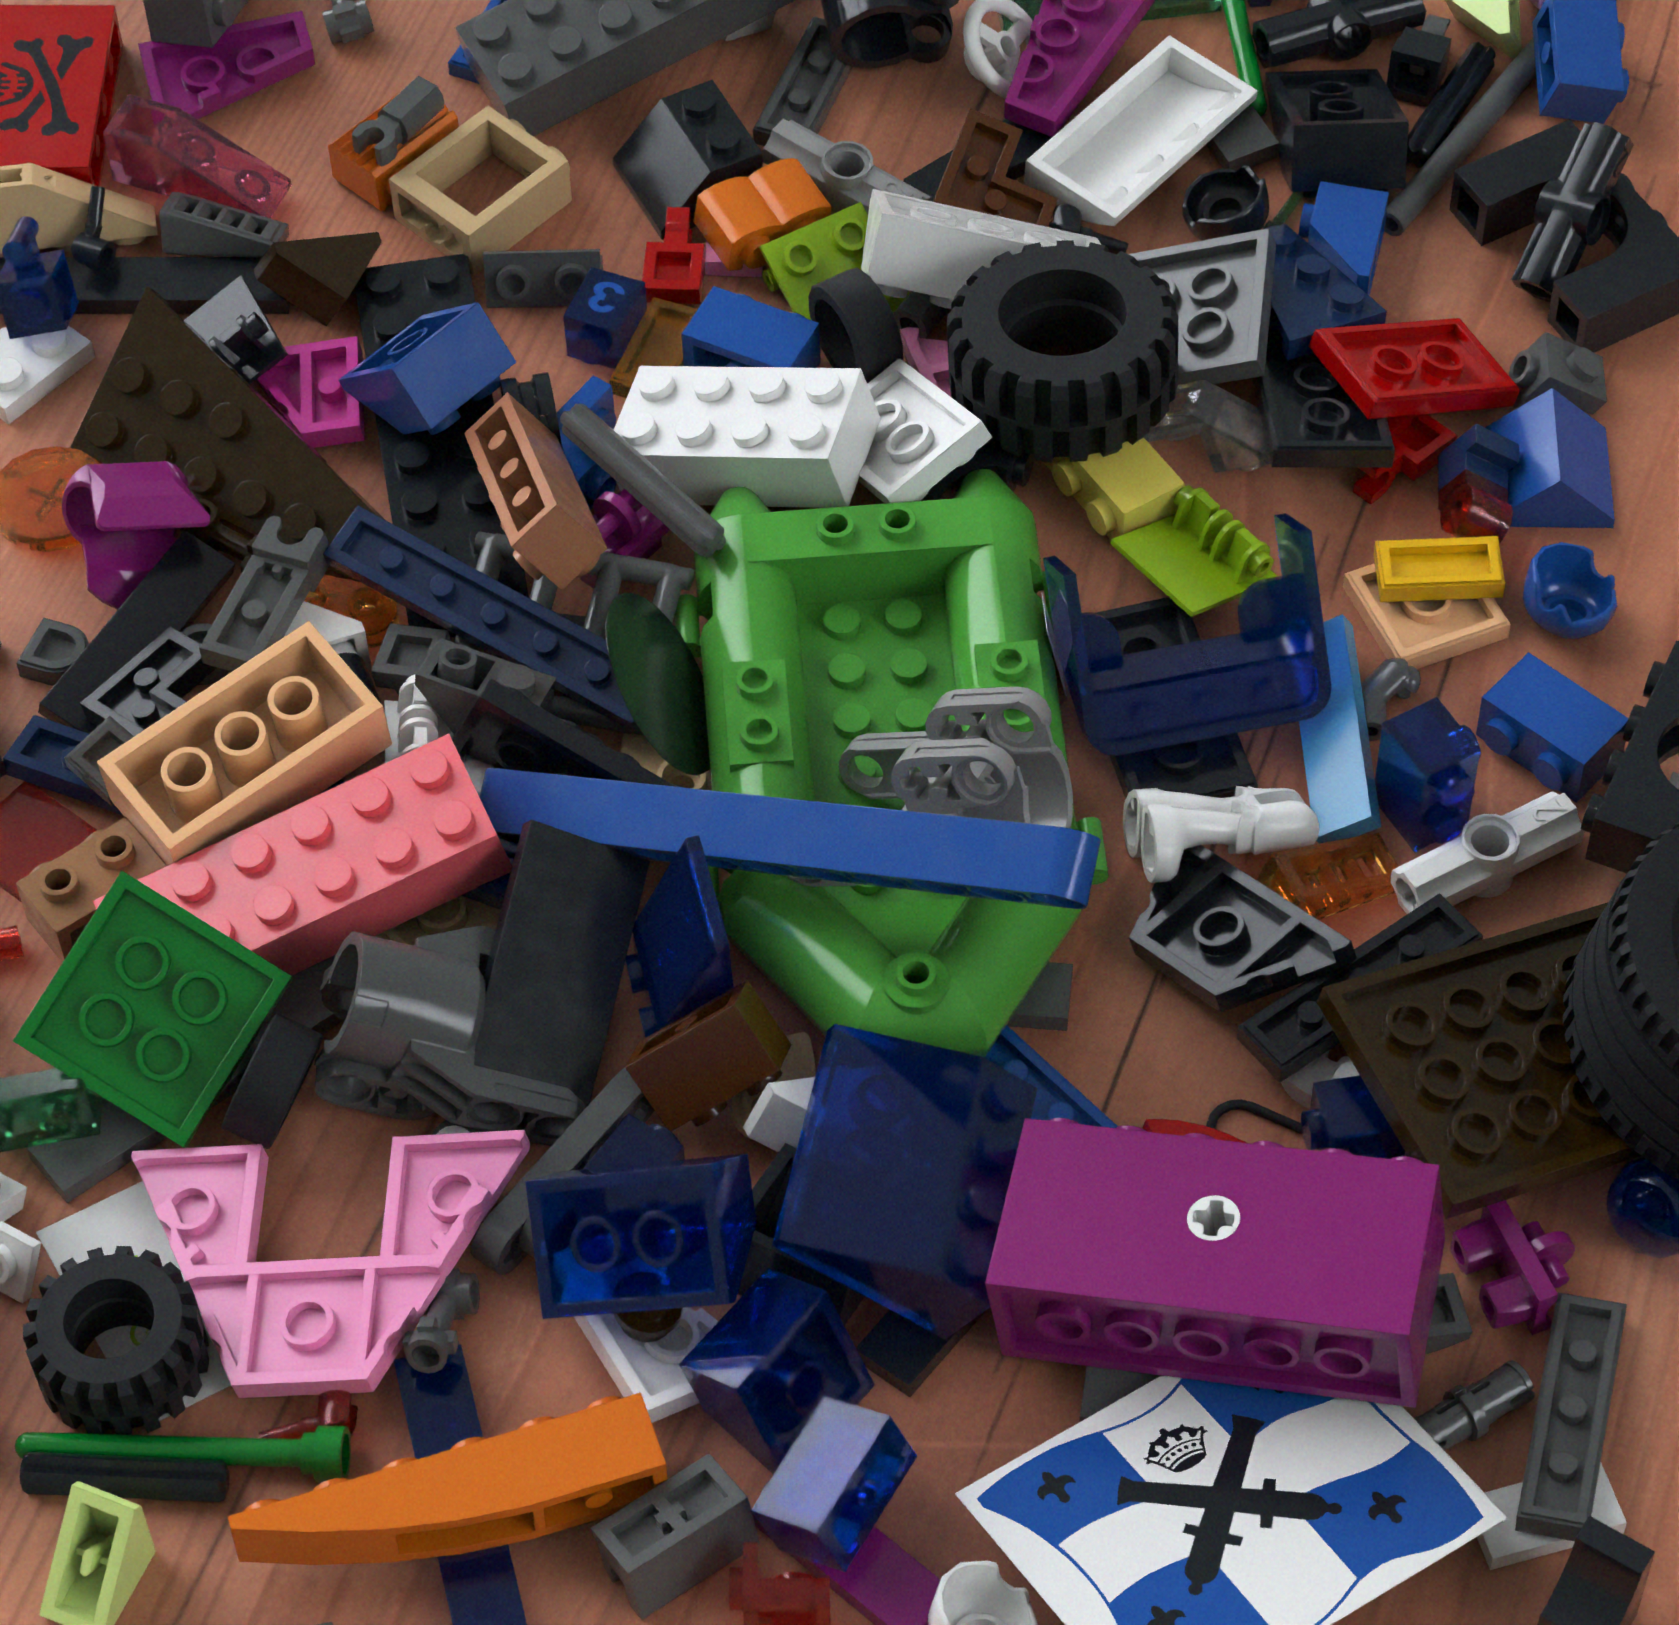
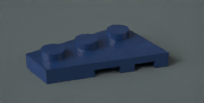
M1287 224L1267 227L1270 229L1276 242L1269 325L1272 330L1279 331L1283 339L1281 349L1287 361L1314 353L1310 349L1309 344L1315 329L1385 324L1387 311Z

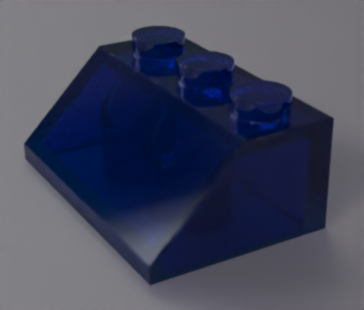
M748 1153L562 1171L525 1181L543 1319L723 1305L736 1302L756 1226Z

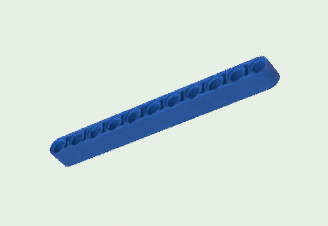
M500 768L486 769L480 792L483 806L500 841L503 843L518 845L523 824L532 819L646 860L1071 909L1087 908L1101 839L1092 834L1058 826Z

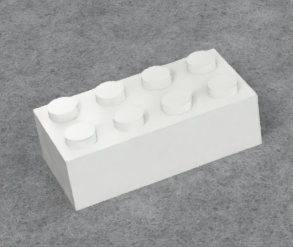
M640 366L614 431L698 505H716L720 496L726 490L733 487H746L758 495L767 507L831 508L849 506L860 477V470L863 463H865L881 418L861 368ZM617 482L620 491H622L624 488Z

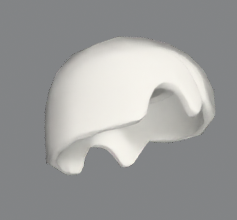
M988 1560L960 1562L941 1577L928 1613V1625H1038L1032 1605L1029 1603L1028 1590L1025 1587H1013L1005 1582L1000 1576L999 1565Z

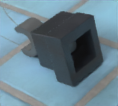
M1428 14L1422 31L1405 27L1400 38H1397L1391 50L1386 82L1395 99L1426 107L1429 105L1441 87V82L1447 70L1452 38L1444 36L1450 25V19Z

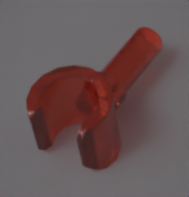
M326 1391L319 1395L316 1416L305 1417L297 1422L259 1432V1438L300 1439L304 1432H315L319 1425L347 1426L350 1431V1437H352L356 1429L358 1407L357 1405H351L352 1397L348 1391Z

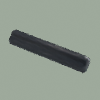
M1474 42L1467 47L1408 134L1407 163H1413L1418 168H1421L1447 138L1495 66L1494 58L1496 57V52L1491 46L1484 47L1480 42Z
M29 1452L23 1456L19 1475L20 1484L25 1493L69 1496L71 1485L80 1481L120 1498L221 1502L225 1500L229 1486L227 1463L222 1460Z

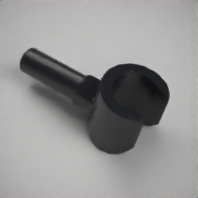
M91 186L87 223H85L84 232L78 234L74 239L71 253L78 263L107 272L114 262L116 248L113 242L100 238L106 188Z
M1069 204L1055 206L1053 222L1049 223L1050 228L1096 237L1101 245L1107 246L1109 252L1118 254L1120 251L1126 253L1129 243L1081 226V213L1075 206Z

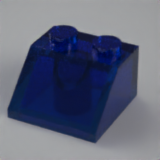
M770 1268L755 1281L679 1363L704 1411L780 1480L797 1463L802 1467L875 1386L827 1291Z

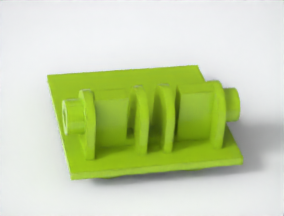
M861 202L856 203L759 247L769 268L762 271L767 288L771 292L780 289L794 313L801 314L811 320L808 296L813 285L849 269L859 268L862 270L868 214ZM884 295L892 313L895 312L905 299Z
M1191 485L1184 486L1174 498V504L1178 507L1176 514L1115 537L1110 542L1135 568L1150 579L1190 617L1262 589L1279 580V577L1271 570L1274 559L1269 555L1270 547L1248 531L1240 520H1233V514L1227 509L1219 510L1220 505L1202 487L1194 489Z

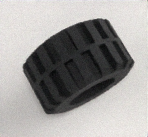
M116 1246L115 1254L104 1255L102 1247L87 1251L88 1260L77 1264L72 1257L62 1263L60 1268L63 1274L57 1279L47 1275L38 1286L43 1297L42 1299H30L26 1309L30 1323L23 1325V1340L27 1347L28 1359L46 1404L53 1413L59 1411L63 1423L74 1430L84 1423L87 1434H105L107 1429H113L115 1434L132 1435V1428L143 1426L144 1424L147 1433L161 1428L159 1417L168 1413L175 1419L186 1409L182 1398L185 1395L194 1398L197 1396L202 1387L199 1373H206L208 1371L209 1356L206 1347L209 1346L194 1292L189 1281L184 1282L181 1271L171 1261L162 1266L159 1254L145 1249L139 1257H135L131 1246ZM131 1325L150 1330L145 1340L138 1347L122 1356L99 1359L84 1355L86 1349L95 1338L111 1328Z

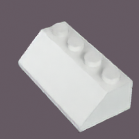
M873 189L869 204L861 269L872 278L884 295L905 298L909 290L931 295L929 300L931 303L951 309V302L957 291L963 285H966L967 279L982 265L990 268L991 261L1007 251L1014 255L1022 252L1025 245L1039 242L1042 247L1057 246V240H1074V246L1088 247L1090 242L1101 243L1098 238Z

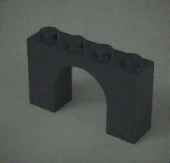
M1569 119L1455 169L1449 210L1481 246L1533 224L1536 203L1542 189L1549 180L1559 179L1581 131ZM1623 173L1620 174L1610 195L1611 213L1603 233L1617 250L1608 257L1559 278L1553 283L1547 321L1565 341L1587 348L1593 353L1679 314V237L1670 229L1664 216L1659 211L1653 210L1635 191L1632 182Z
M1677 640L1666 664L1658 661L1654 662L1643 691V697L1649 698L1646 707L1634 705L1623 734V740L1629 742L1625 751L1616 748L1613 750L1602 779V785L1608 786V789L1604 796L1595 793L1592 795L1581 824V830L1591 833L1585 859L1626 874L1633 862L1643 853L1651 841H1655L1657 836L1663 831L1673 829L1674 825L1679 822V790L1667 779L1660 767V764L1665 760L1679 754V641Z

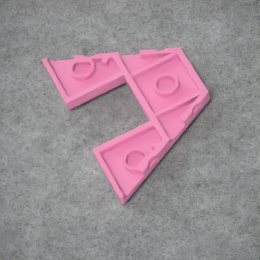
M525 1130L392 1137L380 1256L256 1262L269 1160L262 1144L132 1151L131 1158L139 1171L153 1203L156 1215L164 1228L184 1279L189 1281L194 1292L199 1311L202 1315L201 1318L220 1356V1361L238 1398L374 1392L402 1349L405 1333L415 1329L420 1317L424 1315L445 1282L446 1277L453 1270L480 1225L530 1150V1141Z

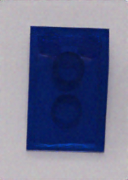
M699 835L688 837L684 840L634 924L632 935L635 953L626 956L625 967L632 994L644 991L648 1007L638 1009L643 1039L734 987L729 942Z

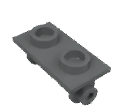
M600 249L483 252L487 308L589 305V299L596 295L594 286L601 283L603 278V257L600 255ZM599 300L597 305H603V300Z

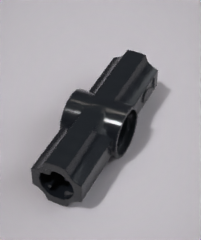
M1310 0L1306 8L1253 22L1252 37L1255 42L1257 57L1264 68L1276 67L1325 52L1333 60L1346 61L1364 52L1371 44L1372 39L1404 31L1405 27L1414 28L1422 26L1425 22L1426 9L1423 0Z
M1598 122L1584 124L1559 179L1549 180L1539 195L1534 211V224L1536 228L1511 278L1516 287L1528 292L1533 297L1551 302L1554 281L1573 273L1586 246H1593L1600 240L1607 227L1611 213L1610 195L1634 146L1629 137L1619 133L1613 127Z

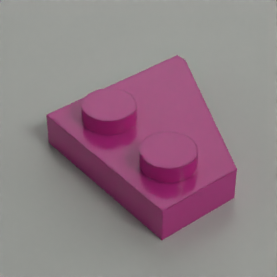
M358 336L285 346L284 348L288 355L256 380L282 417L291 425V428L311 447L317 448L365 441L364 404L346 392L338 381L363 361Z

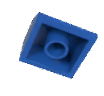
M479 302L420 316L338 381L346 392L401 433L409 434L428 430L430 435H435L450 427L461 417L457 409L469 399L475 402L497 390L501 386V378L499 376L514 365L516 360Z

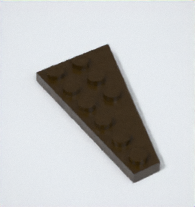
M146 286L70 448L104 464L161 461L175 464L187 477L188 489L196 499H206L219 508L221 519L258 535L269 517H280L282 529L278 534L285 544L299 543L305 538L310 529L318 527L324 531L330 545L357 505L384 519L353 487L349 486L327 464V461L313 447L308 445L291 428V425L231 365L227 364L205 342V339L191 325L187 324L170 307V304L157 291ZM330 565L328 566V569L368 587L367 585L357 581L356 579L337 570L336 568Z

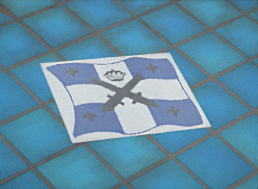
M1162 1375L955 1493L1065 1625H1332L1508 1519L1501 1509L1403 1406Z

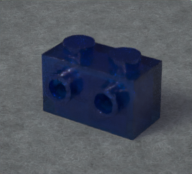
M1437 697L1382 724L1375 776L1378 805L1414 852L1435 842L1439 844L1449 842L1462 832L1465 824L1469 821L1472 799L1475 793L1474 787L1478 763L1481 757L1480 745L1472 730L1466 725H1459Z
M824 1395L809 1420L800 1429L797 1439L776 1472L764 1485L760 1497L754 1504L751 1512L779 1550L846 1572L913 1465L917 1455L891 1416Z

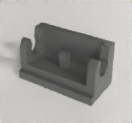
M710 1453L591 1528L592 1535L598 1543L603 1564L613 1583L619 1579L622 1580L630 1605L642 1620L760 1544L748 1497Z

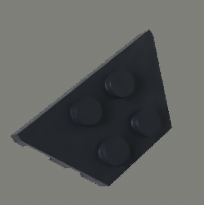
M1202 845L1184 849L1178 873L1172 880L1155 882L1149 894L1150 904L1139 915L1129 936L1136 956L1221 1013L1345 967L1357 959L1351 940Z

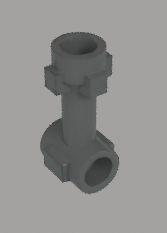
M331 0L332 9L322 12L332 44L341 41L344 44L365 37L364 34L375 31L365 0L356 2L354 0Z
M459 1268L453 1269L425 1311L424 1315L426 1316L420 1317L417 1329L405 1333L402 1341L407 1362L415 1370L423 1373L438 1372L445 1366L448 1355L456 1354L459 1340L457 1331L450 1330L453 1320H464L465 1315H475L479 1308L480 1287L475 1273H460Z

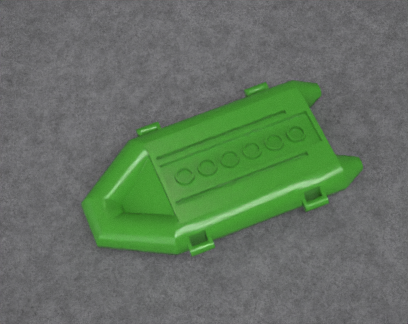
M978 469L968 473L961 482L953 499L771 512L758 495L746 487L730 488L720 496L710 516L724 527L725 546L722 550H716L711 557H701L694 551L697 597L690 594L680 595L674 616V626L685 640L694 658L702 657L712 791L902 810L905 802L901 798L869 799L852 790L839 773L841 755L849 743L859 735L867 733L926 731L925 722L939 698L946 692L956 689L1025 687L1039 693L1047 701L1051 709L1052 721L1049 727L1052 738L1062 751L1068 766L1054 655L1047 634L1043 601L1036 594L1038 591L1044 590L1046 607L1053 631L1070 628L1073 624L1067 573L1061 567H1051L1042 572L1033 513L994 471ZM699 616H703L708 620V622L703 626L701 637L699 628ZM1017 709L1003 711L1006 722L1012 728L1020 732L1034 730L1031 719L1024 712ZM984 713L983 717L981 718V720H983V719L986 718V714H985V713ZM954 715L948 717L949 721H956ZM961 725L963 731H968L971 726ZM863 755L854 756L855 763L862 773L875 778L883 776L880 765L874 759ZM1073 803L1071 829L1083 831L1101 839L1092 885L1103 883L1108 879L1109 874L1102 823L1095 817H1086L1076 822ZM692 865L695 909L703 914L721 913L722 928L727 939L856 1067L986 1057L1083 911V909L871 885L811 887L796 883L784 875L724 869L731 875L723 882L720 891L718 868Z

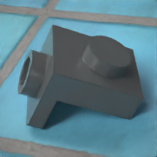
M1547 332L1541 335L1528 349L1521 351L1514 358L1510 366L1509 376L1520 389L1513 406L1515 409L1551 388L1591 415L1607 402L1603 357L1587 348L1579 347Z

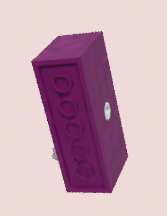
M1025 1118L985 1282L1001 1353L1004 1356L1416 1408L1445 1244L1440 1167L1438 1164L1423 1163L1418 1159L1406 1156L1384 1159L1353 1155L1348 1151L1334 1148L1313 1151L1287 1148L1271 1141H1257L1251 1144L1216 1140L1209 1135L1201 1133H1189L1180 1136L1147 1132L1142 1128L1131 1125L1109 1128L1083 1125L1067 1118H1053L1048 1121Z

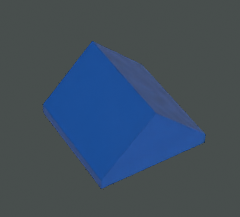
M1551 388L1486 426L1487 429L1519 444V463L1508 471V489L1490 503L1491 527H1614L1615 518L1606 428L1555 389Z

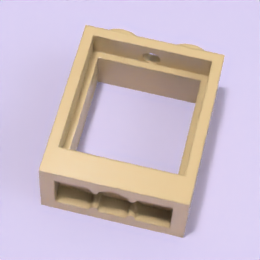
M489 105L389 178L394 218L444 255H466L472 275L477 274L484 268L483 252L507 251L572 201L570 166L565 156L553 146L548 147L530 135L518 121L507 119ZM493 154L526 178L475 216L442 192Z

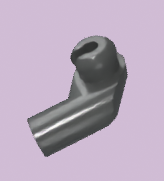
M1386 659L1361 683L1369 741L1379 740L1386 735L1387 702L1394 695L1400 699H1407L1410 697V692L1416 693L1421 683L1420 672L1415 667L1408 666V662L1405 659Z

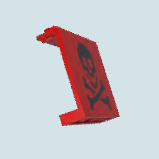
M0 5V166L33 163L100 187L123 50L115 5Z

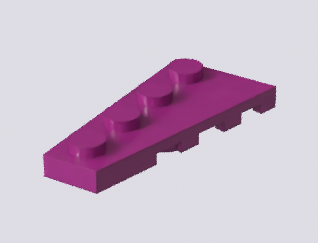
M1043 0L1038 15L1035 14L1030 28V39L1026 50L1022 51L1004 102V118L1051 137L1056 135L1156 0Z

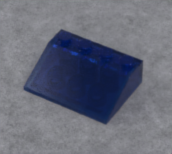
M833 1024L826 1032L772 1246L943 1339L948 1338L991 1307L985 1285L1024 1120L1025 1118L1031 1119L1037 1088L981 1056Z

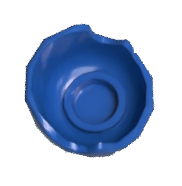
M1564 542L1544 546L1532 558L1527 570L1523 591L1524 606L1531 618L1549 633L1561 638L1576 640L1602 631L1616 612L1615 577L1613 575L1603 577L1598 573L1594 565V553L1587 547Z

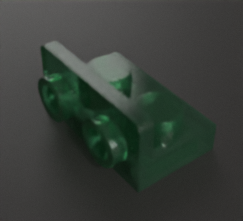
M56 1068L4 1078L0 1077V1152L99 1135L101 1130L102 1097L87 1088L83 1079H72Z

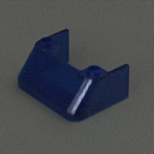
M1287 513L1274 515L1282 576L1259 580L1243 592L1237 611L1240 633L1125 655L1121 653L1119 635L1111 622L1096 613H1081L1076 573L1056 556L1043 558L1057 654L1082 733L1092 746L1104 754L1117 756L1303 721L1318 715L1326 707L1331 696L1332 687L1312 530Z

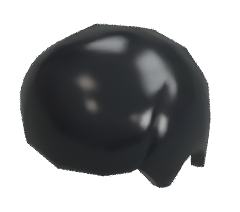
M1248 165L1242 166L1237 171L1220 168L1200 174L1186 189L1183 200L1182 213L1187 227L1200 241L1261 230L1269 215V194L1265 179L1260 180Z

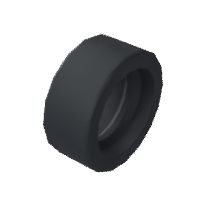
M859 268L849 269L811 287L808 296L810 317L812 321L819 323L820 346L832 368H861L868 384L898 358L903 360V344L895 317L880 288L867 273Z
M280 1014L274 1015L237 1087L223 1119L222 1128L255 1144H262L265 1149L271 1148L305 1081L324 1036Z

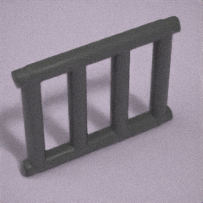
M481 531L476 534L474 551L480 554L476 570L498 581L504 559L516 561L513 556L515 550L511 547L505 534ZM603 552L595 567L587 573L596 575L597 579L583 628L606 639L608 608L613 599L618 596L622 580L657 586L652 603L673 623L681 590H690L695 577L694 569L671 563ZM543 575L539 580L534 579L529 598L551 610L558 587ZM456 635L454 643L478 650V646ZM565 694L563 696L554 695L552 714L560 719L582 726L643 735L640 729L635 733Z

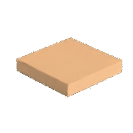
M1375 563L1344 573L1343 588L1387 659H1405L1408 662V666L1420 669L1509 637L1511 624L1494 598L1380 602Z

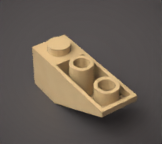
M33 163L0 166V257H23L32 250L55 247L58 251L71 252L74 239L78 234L84 232L85 223H87L91 186L96 185ZM105 189L100 238L113 241L118 245H133L144 241L147 236L158 235L155 207L153 205Z

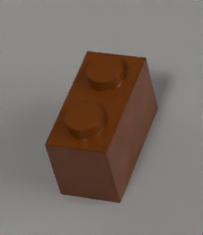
M746 980L639 1041L625 1068L669 1132L689 1121H692L696 1127L701 1126L719 1115L728 1105L726 1100L744 1090L747 1091L749 1096H753L762 1092L768 1083L776 1082L783 1074L780 1068L792 1044L749 981Z

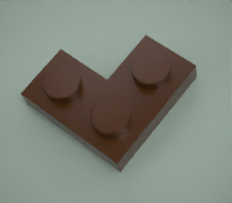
M970 108L933 202L1048 227L1058 198L1005 177L1023 130Z

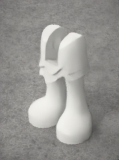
M1236 786L1235 796L1225 798L1164 791L1158 788L1133 789L1126 797L1123 810V830L1127 851L1133 858L1142 857L1145 876L1151 883L1172 880L1178 873L1184 849L1205 844L1228 845V854L1252 852L1253 855L1305 849L1315 844L1319 835V823L1316 814L1305 804L1298 792L1288 788L1262 789L1251 786Z

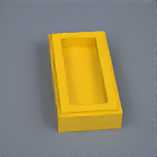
M1498 536L1375 541L1373 556L1380 602L1503 598L1505 578Z

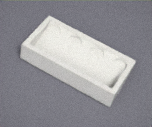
M1169 35L1026 160L1024 184L1058 198L1056 206L1060 204L1075 206L1079 209L1081 220L1115 226L1257 99L1258 90Z

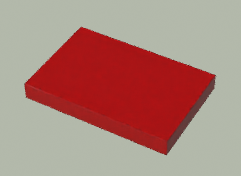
M1460 318L1315 329L1309 344L1310 349L1368 419L1512 407L1520 392L1516 383Z

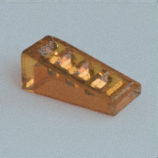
M1378 832L1272 852L1257 881L1320 920L1395 893L1390 883L1391 873L1393 869L1399 866ZM1357 859H1363L1372 876L1366 877L1356 861ZM1335 867H1339L1346 881L1343 882ZM1312 875L1316 877L1320 886H1316L1314 880L1311 877Z

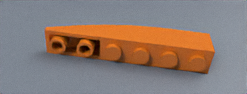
M640 1392L623 1398L619 1396L603 1397L591 1403L586 1409L557 1418L550 1416L537 1417L525 1422L517 1430L490 1438L470 1437L456 1443L450 1450L420 1459L414 1457L400 1458L388 1463L380 1471L350 1480L347 1478L330 1479L317 1485L310 1492L287 1499L260 1500L246 1507L243 1512L227 1516L239 1562L299 1565L391 1563L465 1554L522 1542L610 1516L666 1481L667 1467Z

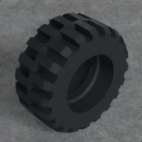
M1057 240V246L1042 247L1039 242L1025 245L1022 252L1014 255L1007 251L995 257L991 261L990 268L982 265L967 279L966 285H963L957 291L951 302V312L947 316L951 398L982 420L992 436L988 441L990 444L999 441L1001 448L1005 452L1019 457L1025 452L1034 454L1036 461L1053 462L1054 457H1069L1070 462L1087 461L1090 454L1100 452L1105 457L1119 452L1122 448V443L1128 441L1133 445L1150 432V426L1155 427L1160 423L1169 411V404L1176 397L1178 389L1179 315L1176 313V302L1168 288L1164 284L1162 285V280L1148 266L1145 265L1139 268V262L1135 257L1123 251H1120L1117 255L1110 253L1106 245L1090 242L1088 247L1074 246V240ZM1055 346H1077L1092 350L1068 356L1046 355L1034 352Z

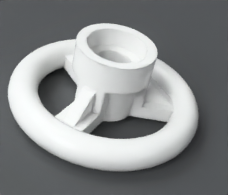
M975 0L968 8L963 24L964 60L968 70L977 80L983 82L998 96L1006 99L1019 62L1018 59L1020 58L1019 46L1024 40L1026 45L1028 44L1033 21L1012 0ZM988 12H998L1007 17L1013 24L1008 31L996 32L982 23L981 20Z

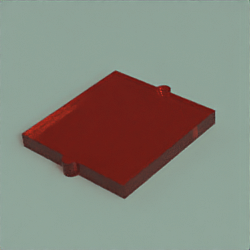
M24 781L0 802V887L22 902L16 885L17 881L29 875L38 865L52 861L83 843L97 829L35 785Z

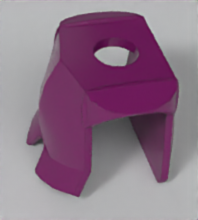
M168 461L87 464L78 469L70 478L62 499V514L66 526L72 536L82 544L87 590L102 603L117 610L177 540L174 536L178 528L205 527L210 524L211 519L208 512L188 489V479L177 465Z

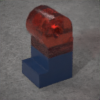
M1475 424L1438 454V510H1440L1441 529L1445 533L1457 538L1498 536L1499 544L1502 542L1510 528L1513 517L1512 506L1508 503V471L1519 463L1518 443Z

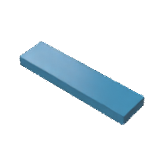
M1343 614L1288 636L1310 808L1316 814L1319 823V835L1316 841L1324 849L1382 827L1353 625Z

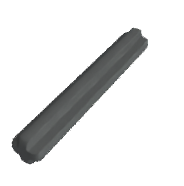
M575 404L570 411H564L561 414L562 433L699 556L711 557L716 550H722L726 543V538L723 536L724 527L584 404Z

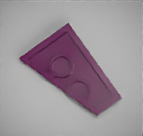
M302 11L233 24L226 29L213 47L154 41L138 44L160 137L315 65L313 47Z

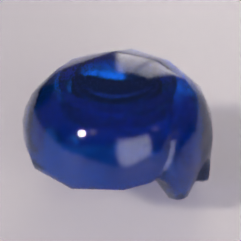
M1644 1157L1626 1163L1618 1170L1607 1193V1212L1612 1227L1630 1249L1638 1253L1660 1259L1679 1254V1179L1667 1175Z

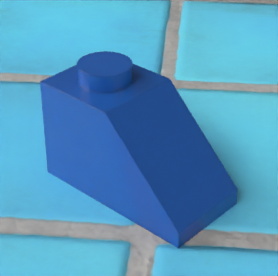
M1320 181L1315 204L1304 203L1298 235L1308 239V243L1370 296L1385 232L1389 192Z

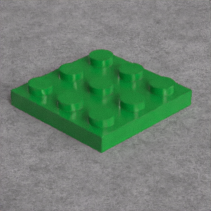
M121 871L18 1031L13 1042L178 1145L187 1148L294 977Z

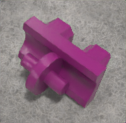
M625 488L618 494L606 491L594 501L595 514L593 518L607 546L604 552L637 558H649L662 547V537L670 529ZM590 574L582 576L581 580L594 589L597 576Z
M1506 1200L1483 1207L1480 1220L1474 1221L1453 1232L1450 1248L1461 1272H1464L1466 1275L1493 1265L1499 1274L1500 1279L1480 1287L1479 1300L1481 1309L1492 1328H1499L1524 1321L1531 1335L1550 1329L1552 1322L1547 1311L1557 1301L1558 1293L1555 1288L1565 1285L1570 1279L1563 1265L1575 1252V1246L1571 1238L1564 1231H1554L1545 1234L1538 1221L1530 1222L1521 1228Z

